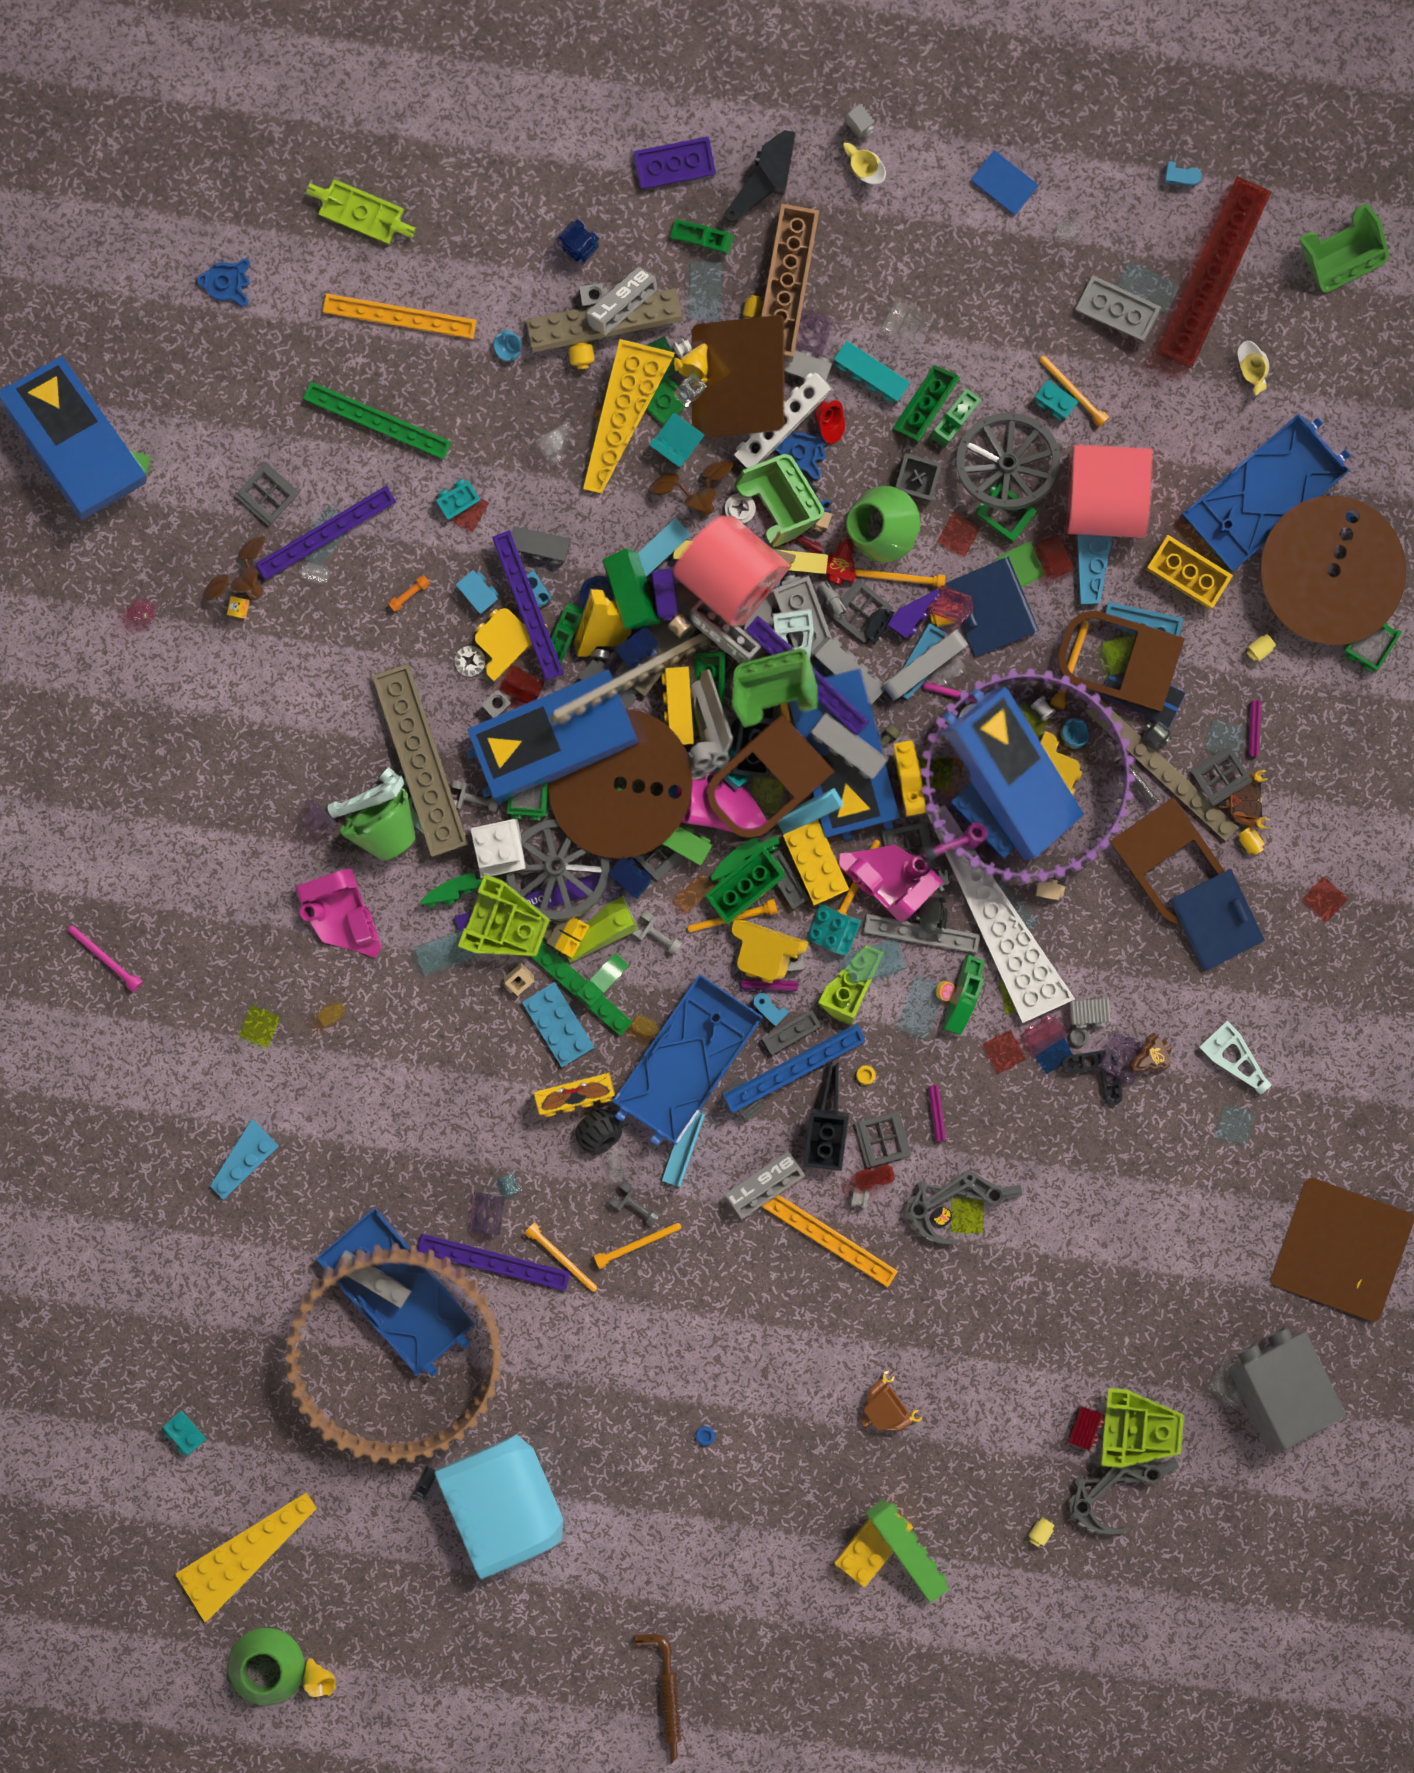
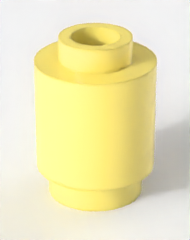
M1269 635L1260 636L1247 647V655L1252 661L1257 660L1260 662L1273 651L1276 644Z
M1041 1517L1040 1521L1037 1520L1028 1536L1031 1539L1029 1541L1037 1547L1040 1545L1045 1546L1054 1531L1053 1527L1055 1525Z

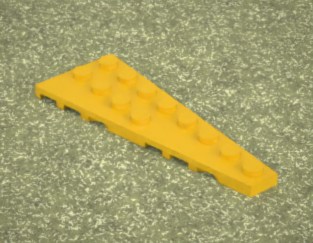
M619 339L583 489L598 493L603 492L675 352Z
M307 1492L175 1574L204 1622L208 1621L317 1509Z

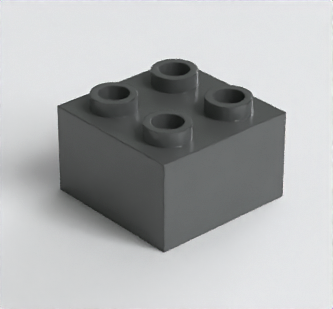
M905 453L895 488L904 491L911 498L931 503L942 463Z

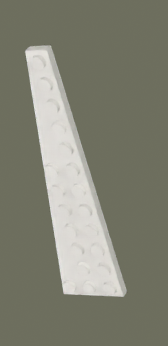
M944 805L937 809L936 813L940 821L944 819L946 822L943 827L947 833L955 835L953 840L962 837L963 832ZM927 814L933 825L935 822L933 815ZM940 830L935 831L941 843L944 836ZM967 847L964 850L973 858H975L976 855L979 856L977 852L974 850V848L971 849ZM954 848L946 851L947 859L1022 1023L1075 1000L992 875L986 877L985 870L978 866L973 870L968 867V860L964 857L959 859L954 857L956 851Z

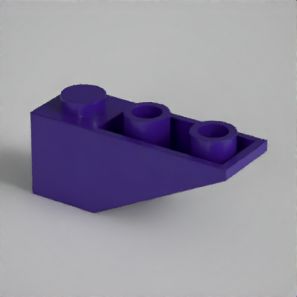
M936 589L898 609L887 627L904 639L908 636L912 638L918 629L915 627L919 620L923 622L929 613L926 611L929 605L934 606L940 598L937 595L939 590Z

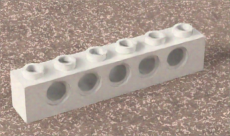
M818 373L807 375L803 380L804 384L800 388L796 387L789 394L791 397L786 402L784 401V416L787 418V423L780 431L773 432L772 439L767 440L765 432L753 433L749 435L751 438L746 443L743 441L737 446V452L734 455L747 468L762 463L834 390ZM812 388L814 396L807 399L805 392L807 389ZM799 402L801 408L798 412L794 413L792 411V404ZM754 443H758L760 450L754 454L751 447Z

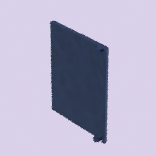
M1009 556L945 583L952 602L957 608L959 619L975 657L1040 631Z
M1231 869L1169 899L1203 971L1265 941Z

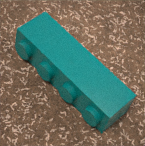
M847 340L834 358L837 369L842 372L847 370L852 374L851 378L859 383L861 381L868 384L867 388L874 393L880 392L884 395L883 399L891 404L899 402L911 383Z

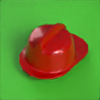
M838 400L822 401L816 408L814 418L820 426L823 439L827 443H836L841 439L845 431L843 406Z

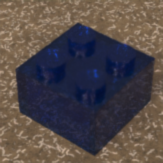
M645 626L615 648V652L630 671L632 668L635 669L643 665V660L647 657L651 659L659 653L660 645Z
M623 856L608 874L638 900L653 883L650 880L652 876L644 869L642 871L637 869L636 866L638 864L631 857L626 859Z

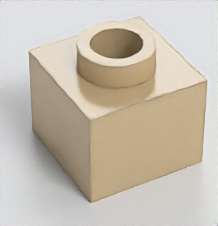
M824 511L822 518L811 529L822 532L823 529L827 530L832 514Z

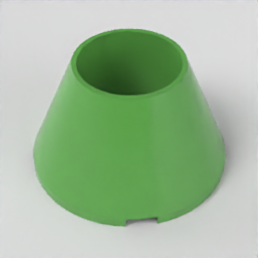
M878 486L863 493L855 502L847 517V529L856 549L864 557L875 562L889 563L903 558L914 547L917 534L920 532V516L916 504L907 493L892 486ZM878 508L883 516L884 525L881 534L874 540L868 530V520L873 510Z
M401 788L398 795L393 799L352 812L346 818L348 823L345 827L342 825L340 828L343 837L380 860H389L399 855L415 840L407 792L404 788Z
M259 1628L243 1635L232 1648L228 1659V1674L234 1689L244 1699L258 1705H274L287 1700L299 1688L305 1672L304 1656L297 1642L287 1633L274 1628ZM256 1654H268L274 1657L281 1667V1679L269 1686L256 1683L248 1673V1659Z

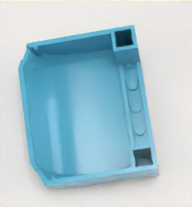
M519 1435L511 1436L437 1468L435 1473L480 1579L534 1557L562 1541V1514L534 1448L520 1438Z

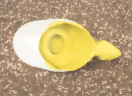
M843 143L846 154L851 157V169L856 177L873 185L884 181L886 176L885 167L875 153L869 150H857L854 145Z
M1244 341L1238 348L1240 368L1244 378L1254 384L1252 390L1254 395L1257 396L1267 387L1265 377L1269 372V361L1266 354L1254 342Z

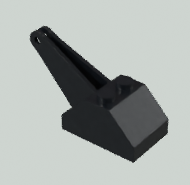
M784 130L762 145L761 151L757 150L755 166L759 167L726 210L725 218L727 221L735 222L772 193L785 195L796 132Z
M763 711V717L759 723L744 727L737 716L730 728L732 741L727 751L729 760L775 718H766ZM751 752L730 772L732 774L769 777L770 770L754 752Z
M830 1062L821 1110L810 1109L803 1167L842 1171L849 1113L838 1112V1062L836 1063L834 1079V1111L824 1110L832 1074L833 1062Z

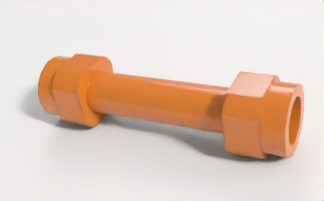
M424 575L416 579L417 583L397 599L393 597L388 604L394 612L400 610L403 607L402 604L421 588L425 590L431 584Z

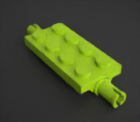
M333 179L329 189L326 188V190L312 183L308 186L309 189H307L306 195L315 197L322 202L319 215L388 245H390L396 232L410 239L414 236L413 233H415L416 227L401 222L404 208Z

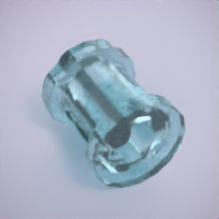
M515 1173L499 1179L505 1189V1197L521 1191L514 1178Z

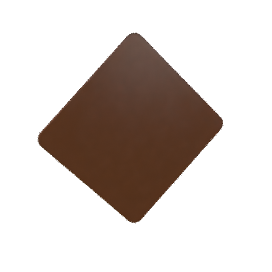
M781 315L696 324L692 328V349L701 344L707 345L708 372L705 378L708 381L700 385H695V382L692 381V426L704 434L703 438L780 431L784 427L783 317Z
M1308 1178L1304 1183L1272 1273L1271 1283L1275 1287L1370 1321H1377L1381 1317L1413 1227L1414 1216L1408 1211L1315 1178Z

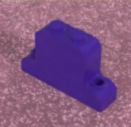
M674 568L654 570L652 572L658 616L663 617V621L673 620L675 615L679 614L676 582L673 576Z

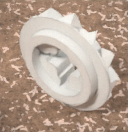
M738 493L729 497L725 505L726 515L735 516L742 523L751 520L756 510L752 498H744ZM742 500L743 507L749 511H742L740 516H738V510L732 508V506H739Z
M474 646L461 648L454 659L456 669L464 676L478 675L485 666L484 654L479 648ZM475 654L473 661L477 666L470 664L465 668L466 660L463 656L470 658Z

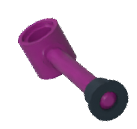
M973 823L962 834V837L935 848L921 849L920 857L924 863H929L936 855L963 844L971 849L976 848L987 837V830L982 824Z

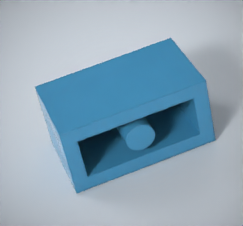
M472 570L456 586L482 615L499 601L497 598L499 594L492 586L487 587L484 583L486 578L480 571L476 573Z

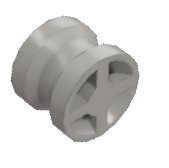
M854 1187L851 1206L855 1207L858 1205L866 1209L869 1190L861 1191Z

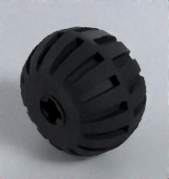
M598 1109L586 1115L579 1122L575 1130L576 1140L580 1148L589 1154L598 1155L613 1147L622 1135V1125L620 1120L615 1117L616 1115L606 1109Z

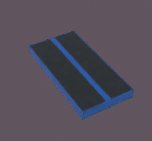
M1117 659L1104 686L1119 690L1127 664ZM1170 685L1162 712L1108 695H1101L1170 727L1186 692Z

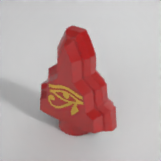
M845 538L838 545L836 552L829 554L826 569L827 581L841 585L842 581L854 583L856 573L853 571L855 563L852 559L854 548L851 539Z

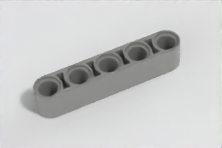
M957 629L953 630L888 679L882 686L893 701L965 648L968 645Z

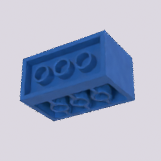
M972 783L949 803L969 826L973 823H980L986 828L987 837L983 841L1000 859L1005 858L1015 848Z

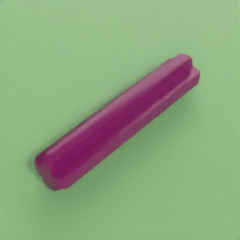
M1258 700L1250 702L1249 757L1259 756L1261 701Z
M742 979L741 987L742 989L797 991L798 982L773 980V983H767L762 981V979Z
M931 1085L928 1089L935 1140L941 1142L946 1140L939 1086Z

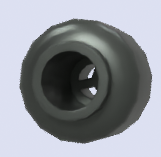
M1159 721L1153 724L1149 722L1143 729L1145 733L1143 740L1155 750L1163 749L1172 738L1169 736L1171 733L1170 729Z

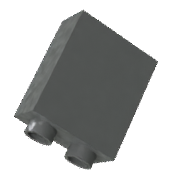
M1288 1327L1268 1335L1267 1338L1271 1345L1262 1350L1259 1349L1258 1344H1253L1237 1352L1236 1354L1240 1362L1228 1368L1268 1452L1285 1450L1346 1416L1307 1333L1291 1334Z

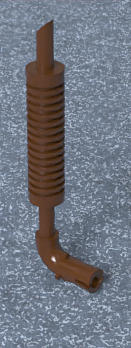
M654 1632L644 1635L636 1634V1647H659L660 1653L663 1654L664 1673L659 1674L660 1688H662L660 1691L663 1692L661 1693V1696H663L661 1697V1700H663L661 1701L663 1704L662 1715H664L662 1718L665 1719L663 1720V1723H665L663 1724V1727H665L663 1728L665 1731L664 1742L669 1743L672 1764L678 1757L677 1742L682 1741L681 1727H679L680 1723H678L680 1722V1719H678L680 1715H678L679 1700H677L678 1696H676L678 1695V1692H676L678 1691V1688H676L677 1674L671 1671L670 1654L672 1653V1648L667 1638L662 1635L654 1634Z

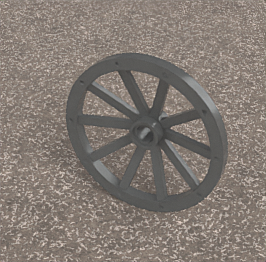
M999 413L978 421L965 433L957 451V472L966 491L980 503L996 509L1015 510L1038 502L1053 488L1060 471V451L1052 433L1039 421L1018 413ZM1009 423L1007 453H1004L990 426ZM1015 424L1024 425L1034 430L1016 453L1013 454ZM984 430L999 457L977 447L971 441ZM1038 435L1046 441L1050 448L1049 450L1019 459ZM969 449L995 464L965 466L966 451ZM1052 456L1053 464L1050 474L1022 467V465ZM1007 463H1009V464H1012L1013 466H1011V467H1005L1004 465L1007 464ZM997 471L978 488L967 475V473ZM1018 473L1045 479L1046 481L1033 493ZM1000 477H1004L1002 499L983 493ZM1013 477L1027 495L1026 497L1007 500L1010 478Z
M556 819L538 823L521 835L522 848H525L546 864L525 865L526 869L508 872L507 881L508 885L524 898V896L550 876L540 908L534 907L551 921H563L586 913L601 899L609 882L610 861L609 858L600 856L602 867L569 864L589 852L582 848L564 858L572 842L568 836L557 856L550 831L551 829L561 828ZM545 832L551 857H547L528 844V842L536 835ZM555 864H561L559 870H552ZM545 871L523 890L519 891L515 873ZM568 871L601 873L595 891H591ZM563 877L588 895L589 898L579 906L572 908ZM556 879L558 880L566 907L565 911L546 910Z

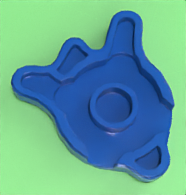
M243 258L237 263H216L205 273L197 277V283L205 288L214 299L222 301L232 300L245 307L248 305L249 300L241 289L250 285V281L246 276V271L250 267V261Z
M795 432L789 435L775 451L780 455L787 454L793 457L800 470L807 472L812 479L817 480L820 478L821 472L816 465V461L825 459L826 455L823 447L827 442L821 434L813 436L803 432Z

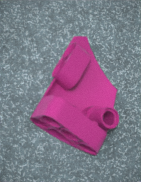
M712 771L701 779L693 780L690 804L682 823L731 831L715 814L709 803L708 787L716 772ZM723 778L720 780L715 792L717 803L737 825L743 828H755L766 821L756 801L744 785L736 791ZM678 785L675 799L679 798L682 794L681 787Z
M894 844L870 850L839 854V867L866 894L874 896L900 923L909 918L944 882L928 867V863L922 861L920 856L914 857ZM914 864H918L920 870L916 869Z
M352 868L295 886L299 902L302 905L300 916L303 920L311 923L322 942L351 949L374 958L377 957L382 947L368 907L363 904ZM310 908L313 909V916L310 913Z

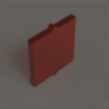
M480 498V501L452 517L451 520L456 522L458 526H463L473 532L487 509L489 502Z
M953 512L937 542L948 547L950 551H955L965 557L981 527L969 521V518L965 519Z
M1323 876L1315 886H1311V890L1302 900L1328 922L1336 912H1340V908L1348 898Z
M1011 1030L999 1036L995 1035V1038L983 1043L997 1073L1008 1068H1014V1065L1026 1060Z

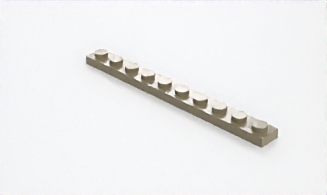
M704 633L691 638L554 711L550 721L553 725L559 722L560 724L567 722L570 716L582 714L586 711L587 707H595L602 702V699L614 697L618 693L617 691L629 689L634 685V682L638 680L639 682L644 681L653 672L655 674L659 673L669 663L670 665L676 664L684 655L686 657L691 656L699 647L702 649L706 648L711 644V639Z
M1101 699L1099 700V704L1104 709L1109 708ZM1092 707L1090 709L1087 708L1085 712L1108 733L1110 729L1104 720L1100 721L1098 719L1100 717L1098 712ZM1113 711L1110 717L1114 723L1121 722L1123 726L1119 731L1122 739H1129L1130 744L1126 750L1226 842L1239 827L1216 806H1213L1208 798Z

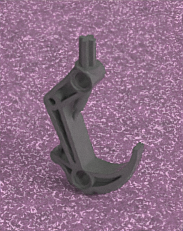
M965 1171L944 1187L929 1185L926 1181L921 1180L918 1182L919 1190L917 1194L907 1200L908 1203L904 1217L905 1219H910V1228L912 1230L916 1229L918 1231L917 1235L920 1237L924 1236L926 1240L939 1244H958L957 1239H945L933 1231L928 1219L927 1210L954 1194L966 1195L967 1198L984 1200L991 1204L1003 1203L1004 1199L1023 1196L1021 1185L1002 1188L1001 1185L997 1186L972 1171ZM966 1187H971L974 1191H972V1190L961 1191V1190L965 1189ZM927 1188L938 1190L926 1198ZM992 1190L999 1192V1198L995 1201L989 1198V1193ZM917 1204H921L924 1207V1211L920 1215H916L913 1212V1208Z
M1174 1457L1159 1465L1157 1463L1143 1462L1125 1467L1110 1466L1099 1479L1084 1480L1082 1477H1077L1075 1479V1484L1077 1485L1076 1493L1071 1495L1068 1500L1070 1502L1069 1516L1071 1519H1077L1076 1524L1080 1528L1086 1527V1531L1091 1533L1094 1531L1099 1535H1113L1129 1530L1127 1526L1113 1528L1098 1521L1091 1505L1117 1481L1155 1484L1163 1479V1475L1180 1467ZM1151 1469L1157 1472L1154 1479L1147 1478V1472ZM1124 1473H1129V1474H1131V1475H1124V1477H1121ZM1085 1483H1095L1088 1492L1085 1491ZM1078 1503H1087L1086 1510L1078 1511Z

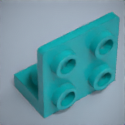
M673 413L649 445L681 467L700 443L704 434L679 415Z
M820 904L807 940L834 953L848 956L862 920L844 915L828 906Z

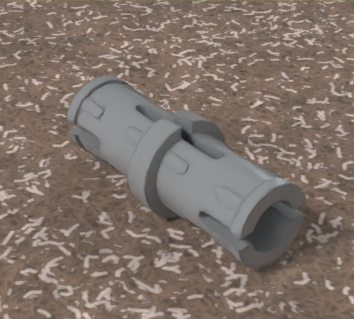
M828 581L819 584L818 589L826 599V604L832 608L837 618L845 616L848 610L842 604L839 594L835 593Z

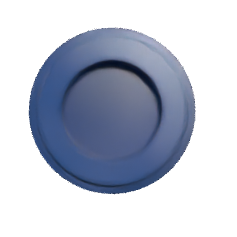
M709 1426L700 1427L696 1432L698 1443L704 1446L713 1443L715 1439L714 1430Z

